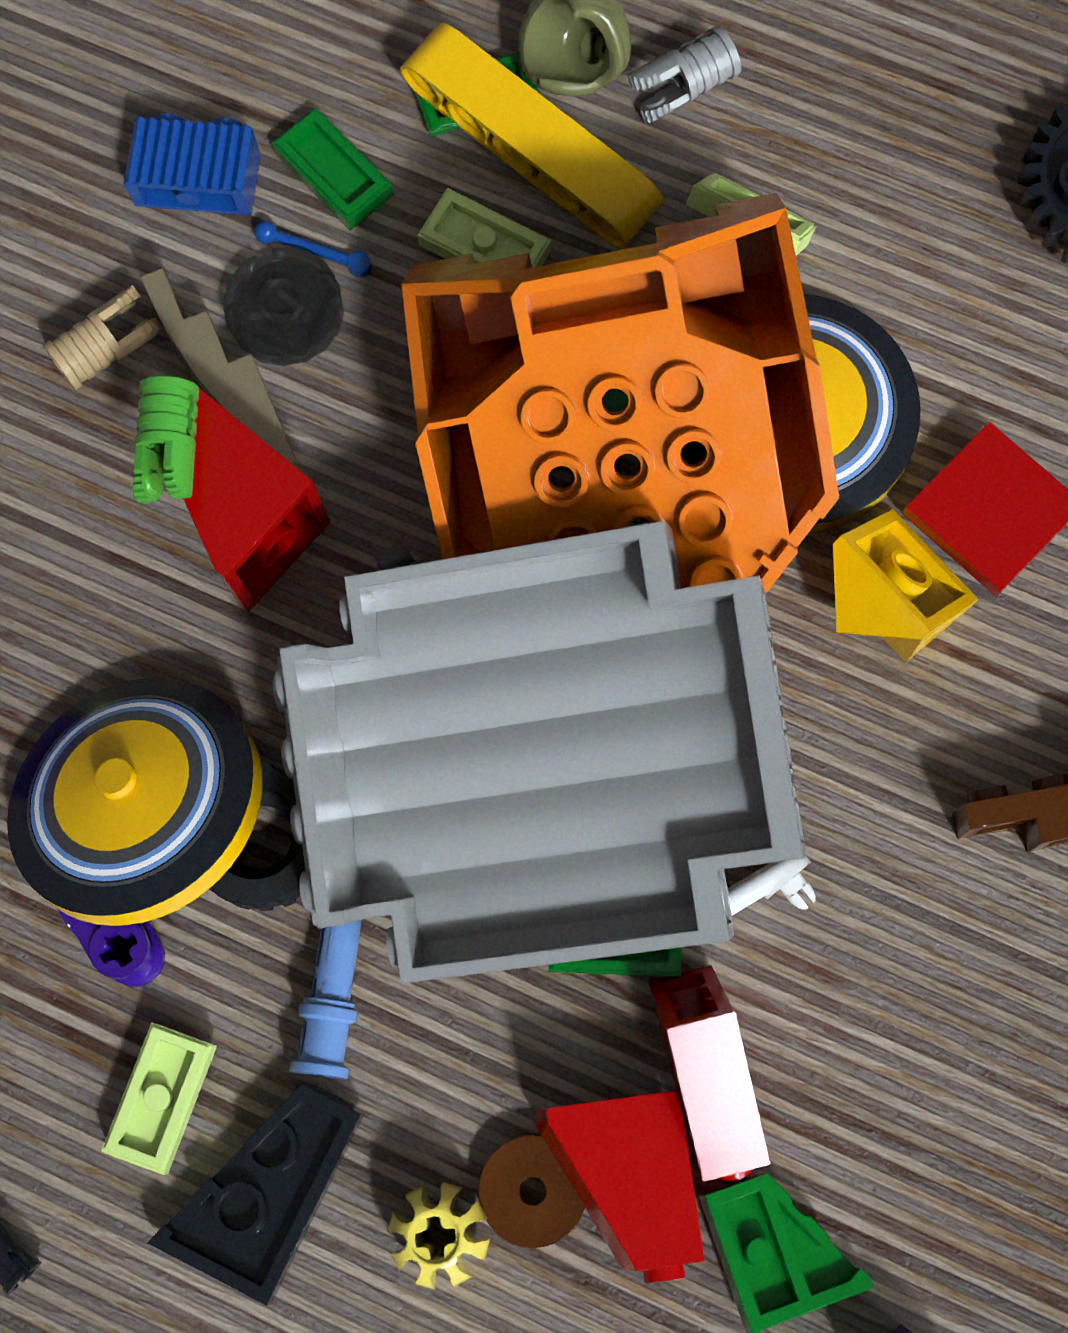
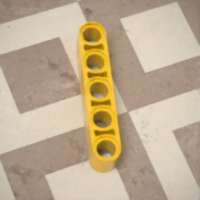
M438 23L401 65L400 72L402 77L420 97L433 105L444 116H448L455 121L462 130L612 246L624 249L663 203V196L659 189L643 173L449 24Z

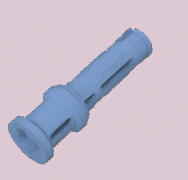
M362 920L346 925L325 927L320 930L310 998H303V1003L299 1004L298 1015L304 1018L298 1057L290 1061L289 1072L334 1079H348L350 1069L344 1066L349 1025L356 1023L358 1012L355 1011L356 1005L350 1003Z

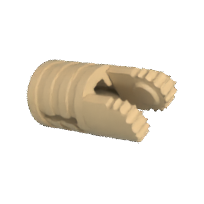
M133 284L87 314V319L72 326V329L58 335L56 340L53 342L49 340L42 345L75 391L83 386L82 382L96 376V373L101 369H106L115 360L120 361L165 330L155 317L151 320L143 321L134 327L130 334L117 342L105 326V323L118 314L122 315L133 308L141 298Z

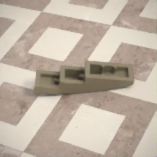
M163 268L141 276L140 279L168 337L201 390L300 470L252 354L229 362L207 310L185 318L176 293Z

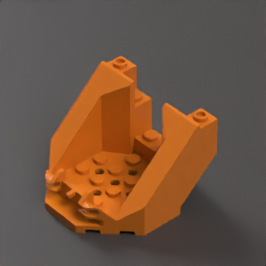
M777 193L715 205L716 216L656 227L657 243L533 268L529 253L480 263L474 262L472 253L412 266L401 285L418 431L415 443L442 560L626 528L632 519L642 517L650 523L665 521L672 528L681 589L759 576L763 581L764 590L767 594L799 552L797 547L819 518L824 519L839 499L820 366L816 358L787 210ZM614 388L624 391L629 399L627 406L619 412L607 410L602 403V397L606 391ZM696 441L705 446L707 453L701 462L689 464L682 459L680 455L681 449L688 442ZM623 454L636 456L641 464L638 472L631 476L619 474L614 467V463L619 456ZM557 466L568 467L574 473V482L566 488L555 487L549 480L550 471Z

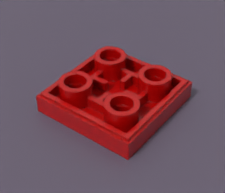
M989 422L905 507L902 514L997 597L1068 524V489Z

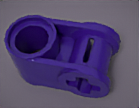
M58 910L64 922L78 938L92 965L100 974L115 979L117 982L128 987H141L149 984L160 974L165 964V950L162 941L149 921L131 925H98L78 920ZM130 941L135 944L129 950L133 960L128 965H124L121 963L126 957L123 946Z

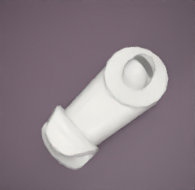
M805 856L800 859L768 863L729 887L728 893L732 916L762 897H765L766 900L769 899L778 890L795 907L803 910L808 909V906L797 892L800 890L813 904L816 901L813 888L799 873L811 863L810 859Z

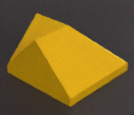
M894 509L844 533L833 543L836 633L881 636L905 663L979 600Z

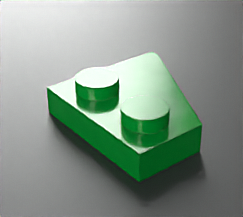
M768 1173L759 1174L699 1196L746 1333L760 1332L874 1288L871 1278L861 1268H856L828 1240L830 1236L811 1217L805 1216L792 1203L791 1196Z

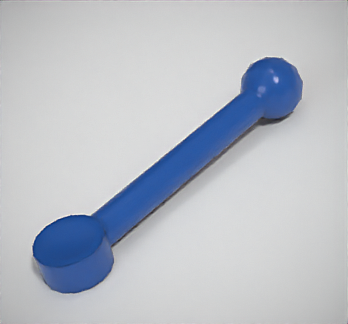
M267 220L258 222L255 226V238L262 244L277 242L348 266L349 272L359 278L365 277L371 271L370 257L364 251L358 250L347 254L279 231L272 222Z

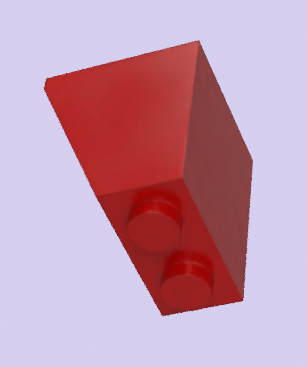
M199 388V399L197 401L198 416L195 420L197 432L194 437L196 452L193 491L190 498H184V502L215 571L239 605L249 612L331 521L313 481Z

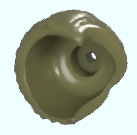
M532 0L523 16L518 35L521 73L539 89L552 94L571 97L590 95L602 86L617 80L627 68L631 55L630 27L624 8L619 0Z

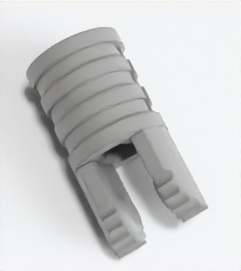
M716 25L708 29L705 34L698 35L691 42L680 45L678 49L668 51L630 72L627 76L633 90H644L656 86L657 83L667 79L671 83L669 87L654 94L653 97L640 104L639 110L645 124H649L696 99L699 94H704L710 91L712 87L719 86L726 82L727 79H732L741 73V61L731 37L721 26Z

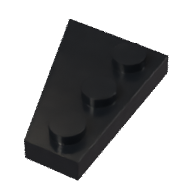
M301 1084L244 1142L243 1147L214 1177L209 1178L181 1211L147 1243L266 1306L270 1305L364 1114L306 1084Z

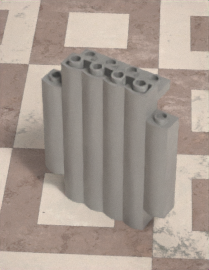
M665 521L344 577L347 595L341 596L339 608L342 625L348 635H352L353 644L332 648L308 644L280 648V656L277 657L278 667L273 677L272 689L275 704L278 710L285 715L287 736L282 743L281 755L286 775L290 779L293 778L296 805L291 809L290 821L293 837L296 843L302 845L306 871L301 873L299 883L303 906L307 911L311 912L313 926L317 925V928L346 925L366 918L391 915L393 927H389L387 930L386 948L391 966L399 968L401 984L729 941L734 936L724 869L800 859L806 856L763 581L759 576L681 589L672 528Z

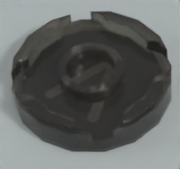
M290 247L271 249L272 254H266L260 258H257L255 255L244 261L229 279L223 298L227 327L241 350L247 354H252L253 358L259 362L279 366L304 363L325 351L340 331L345 312L341 287L328 264L309 251Z

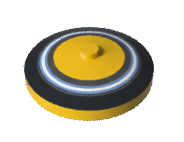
M804 294L816 358L821 371L839 499L824 519L819 518L809 531L815 532L830 529L858 518L872 509L891 491L903 474L913 453L919 433L921 406L916 378L910 363L895 340L878 323L859 310L842 302L826 297ZM692 441L682 447L680 455L685 462L697 464L705 458L707 450L702 443Z
M154 677L125 681L95 692L65 711L46 729L29 751L16 776L10 795L7 816L8 840L16 866L28 884L50 904L68 916L84 922L109 926L131 925L170 914L194 901L212 887L232 866L248 841L257 820L262 796V768L257 747L249 731L234 711L221 698L199 685L173 678Z

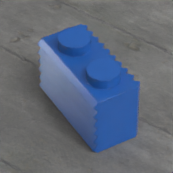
M169 113L157 114L154 118L150 117L148 119L138 116L134 120L124 185L134 205L138 207L252 215L261 153L252 127L246 124L243 125L241 122L231 118H217L212 122L209 121L204 124L200 121L192 123L180 116Z

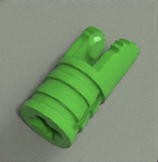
M154 376L145 378L139 383L138 435L135 440L133 477L134 500L137 499V503H151L160 500V495H163L162 489L164 488L162 482L166 485L165 489L168 490V495H172L173 499L190 498L193 491L196 452L194 437L197 432L195 420L198 416L197 401L199 399V387L189 380L178 377Z

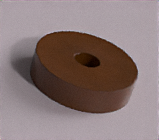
M522 1136L503 1144L491 1155L481 1173L479 1202L488 1218L486 1221L497 1235L511 1244L525 1248H540L552 1245L565 1238L582 1217L585 1205L567 1179L542 1136ZM535 1177L545 1184L546 1196L538 1204H529L521 1197L520 1187L527 1178Z

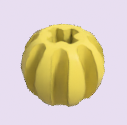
M442 1182L441 1199L439 1205L431 1203L427 1196L426 1188L424 1185H421L405 1195L415 1211L414 1219L406 1218L398 1212H392L387 1232L404 1235L407 1244L406 1248L389 1253L399 1271L409 1260L419 1263L421 1271L415 1285L435 1290L437 1268H441L447 1271L452 1286L456 1287L472 1277L471 1272L466 1268L461 1259L462 1253L472 1254L481 1260H485L490 1239L473 1237L468 1229L471 1223L488 1218L478 1200L468 1212L458 1211L455 1202L462 1187ZM433 1216L440 1217L443 1228H454L456 1238L445 1246L444 1254L437 1253L435 1243L424 1242L422 1238V1232L433 1225Z

